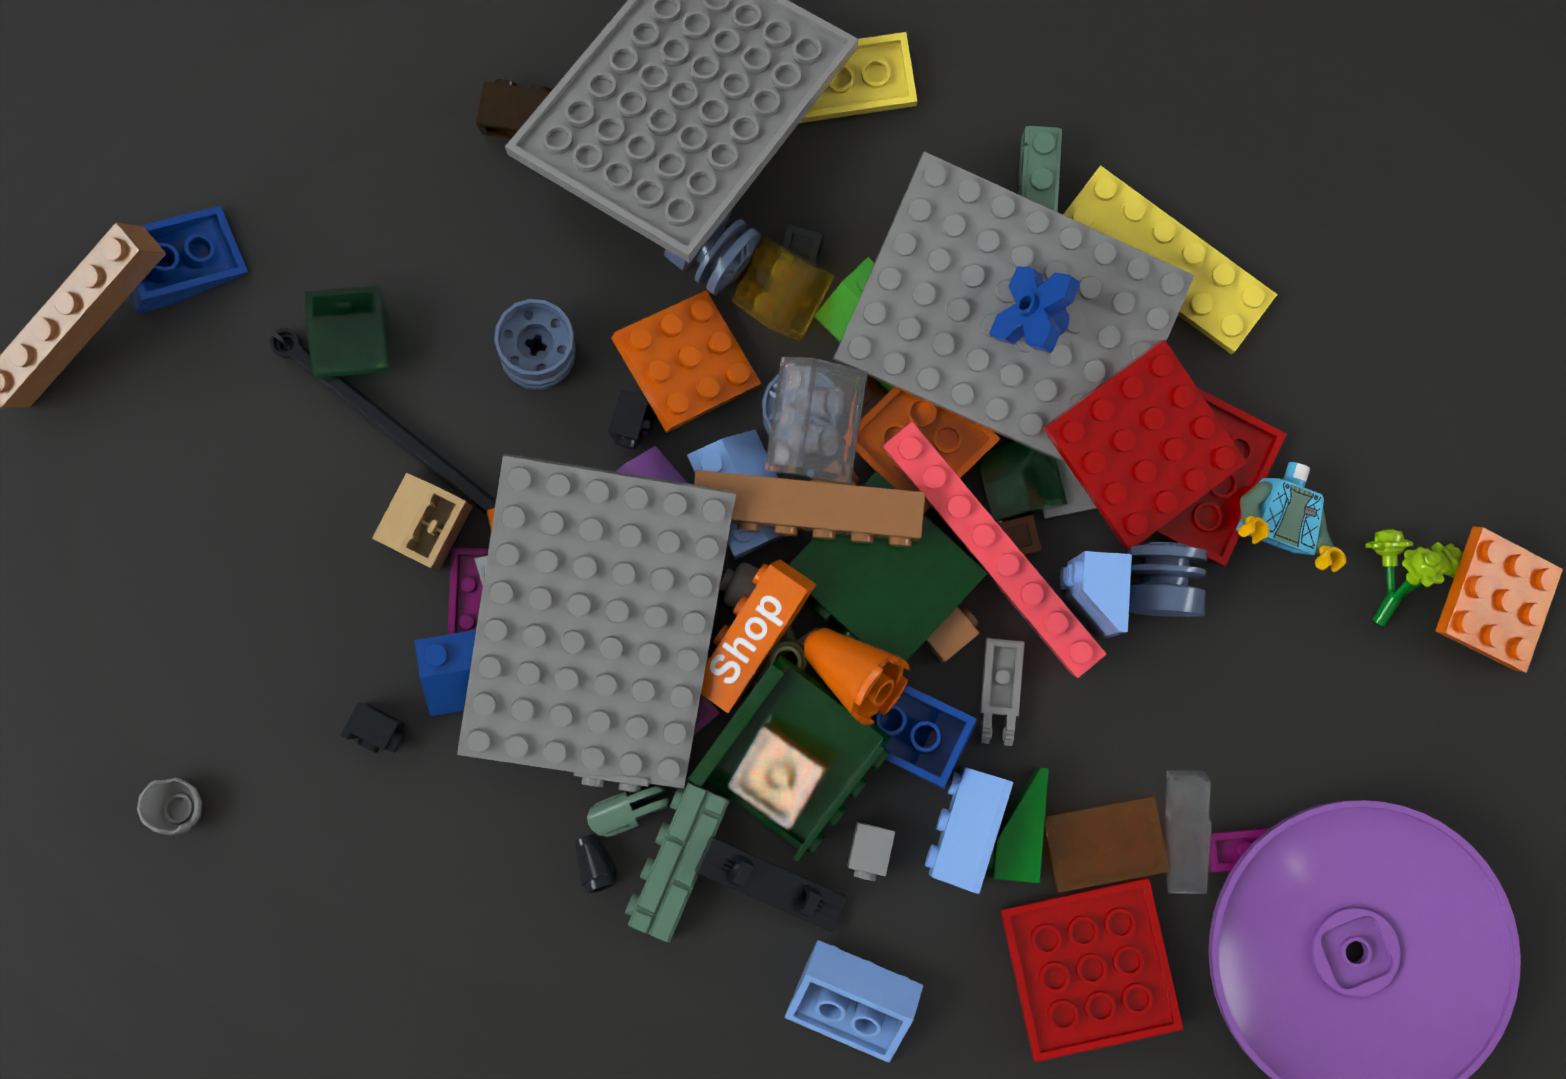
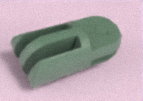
M654 786L630 796L627 791L601 800L589 809L587 815L588 825L592 831L605 837H612L640 826L639 819L667 808L669 798L653 802L638 809H635L634 805L665 793L666 790L662 786Z

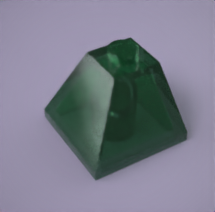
M1015 442L990 449L979 460L992 518L997 523L1068 505L1056 459Z

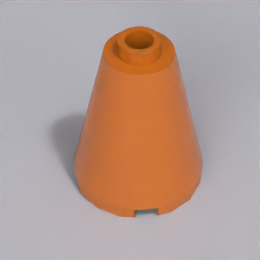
M828 628L811 632L804 641L803 648L806 661L853 718L862 725H871L876 722L871 717L878 712L883 715L888 713L906 687L908 679L903 676L904 668L909 670V664L900 656Z

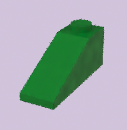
M1035 768L1002 822L987 870H990V877L993 879L1040 883L1049 768Z

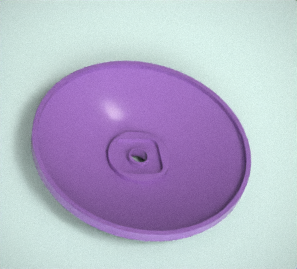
M1345 800L1320 804L1283 819L1263 833L1239 858L1220 891L1213 912L1208 953L1210 976L1220 1012L1229 1031L1241 1049L1271 1079H1468L1493 1052L1511 1018L1520 981L1521 955L1519 935L1509 900L1498 878L1473 846L1442 822L1408 807L1381 801ZM1353 941L1360 942L1364 950L1363 956L1356 962H1350L1346 957V948Z

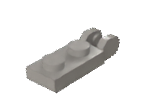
M986 638L980 713H982L981 743H990L992 738V715L996 714L1006 715L1002 740L1006 746L1013 745L1016 716H1019L1024 641Z

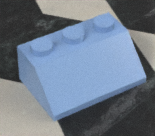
M756 430L720 439L687 454L694 473L695 470L778 478ZM731 524L727 543L735 560L787 536L774 534L775 528L760 526L759 532H744L736 530L737 524Z
M1084 551L1068 561L1067 567L1061 568L1060 589L1066 590L1065 599L1100 638H1111L1128 632L1132 554Z
M961 767L960 773L953 772L947 791L948 794L953 795L949 809L942 808L936 830L942 831L938 845L931 844L925 861V866L930 868L929 875L931 877L976 894L980 893L1012 789V781L966 767Z
M817 940L784 1018L889 1063L914 1020L923 985L910 980L906 976L875 965L871 961L840 950L836 946Z

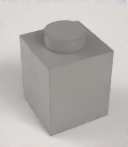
M856 822L847 863L848 868L855 870L854 877L870 881H876L877 875L886 877L895 836L894 830Z

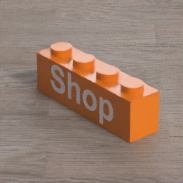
M781 559L770 565L766 563L762 565L752 581L757 586L750 597L745 594L739 600L732 612L737 617L730 627L725 625L713 641L717 648L711 657L707 656L701 695L727 713L739 705L769 659L770 653L779 644L817 585Z

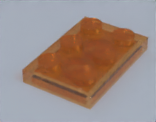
M1154 796L1045 816L1044 832L1055 888L1058 893L1170 872Z

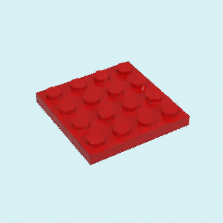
M1165 340L1154 344L1042 427L1125 550L1130 551L1132 546L1142 543L1248 463Z
M1198 388L1248 463L1157 530L1155 534L1174 543H1182L1192 548L1206 550L1208 552L1207 560L1223 567L1227 565L1240 537L1236 531L1241 519L1240 499L1261 479L1267 478L1287 433Z
M1149 878L1135 879L1000 909L1034 1062L1184 1030Z

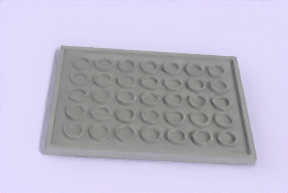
M627 0L507 143L505 149L510 157L690 263L858 49V38L788 0Z
M924 151L833 360L1066 464L1042 427L1161 340L1167 341L1195 275ZM1018 266L1035 269L1043 275L1044 282L1054 273L1071 275L1080 282V287L1073 303L1066 307L1070 318L1069 325L1065 332L1059 336L1051 353L1035 350L1026 344L1025 336L1013 345L1000 342L989 335L997 314L1016 304L1009 289V284Z
M504 453L457 755L608 778L619 775L649 779V784L684 789L736 492Z

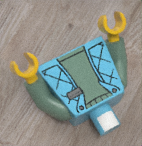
M1289 462L1283 479L1263 478L1241 497V519L1236 528L1240 536L1252 537L1253 544L1263 541L1291 553L1315 555L1316 552L1320 556L1316 558L1315 565L1320 570H1325L1331 566V570L1336 572L1346 564L1345 554L1339 548L1334 547L1327 530L1323 495L1305 488L1310 467Z

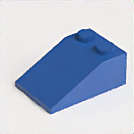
M221 205L139 225L144 226L166 252V255L128 298L135 315L173 305L246 275L248 270Z
M906 685L900 698L888 713L883 715L878 712L871 717L876 721L874 722L876 726L891 736L885 747L890 752L885 760L944 790L977 724L976 718Z

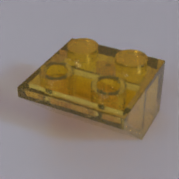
M764 236L731 301L767 328L801 342L835 276L813 261Z

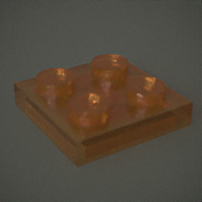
M767 723L761 727L728 788L789 831L797 823L830 766Z

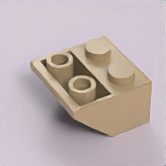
M406 473L372 539L439 572L473 506L467 501L431 483Z

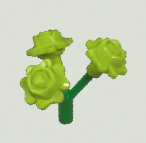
M1395 529L1375 532L1374 541L1366 543L1365 548H1371L1378 555L1382 556L1383 567L1386 566L1388 594L1372 620L1386 627L1405 596L1422 584L1430 587L1433 583H1443V574L1454 578L1463 555L1462 551L1452 543L1443 546L1439 542L1431 546L1433 551L1423 547H1418L1416 550H1406L1402 566L1409 572L1406 574V581L1396 590L1395 566H1398V555L1405 548L1414 546L1413 542L1404 539L1402 531Z

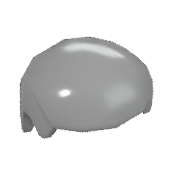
M179 778L154 780L139 795L137 812L141 822L153 832L172 836L184 833L196 825L201 817L202 799L197 788L185 780Z

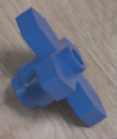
M1018 266L1009 284V289L1016 304L997 314L989 335L1000 342L1013 345L1025 336L1026 344L1035 350L1051 353L1059 336L1065 332L1069 325L1070 318L1066 307L1073 303L1080 287V282L1071 275L1054 273L1044 282L1043 275L1035 269Z

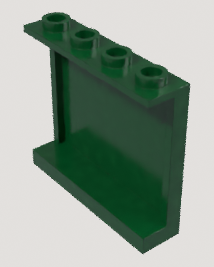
M877 471L863 485L865 487L896 489ZM924 514L921 539L919 542L912 541L911 547L890 546L889 539L874 538L872 544L851 542V535L836 534L835 540L813 538L789 564L792 568L817 584L809 596L816 602L812 609L827 623L833 618L844 628L840 632L841 634L900 656L905 661L917 651L988 574Z
M780 654L688 779L699 788L706 780L797 848L798 850L793 859L798 861L805 851L811 855L814 853L825 837L820 832L827 823L832 827L837 823L846 810L841 804L848 795L853 799L858 796L868 782L863 777L868 769L871 767L877 771L890 752L885 747L891 736L874 723L862 725L855 720L834 693Z

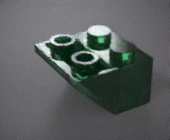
M380 285L305 291V323L314 378L389 372L387 309Z

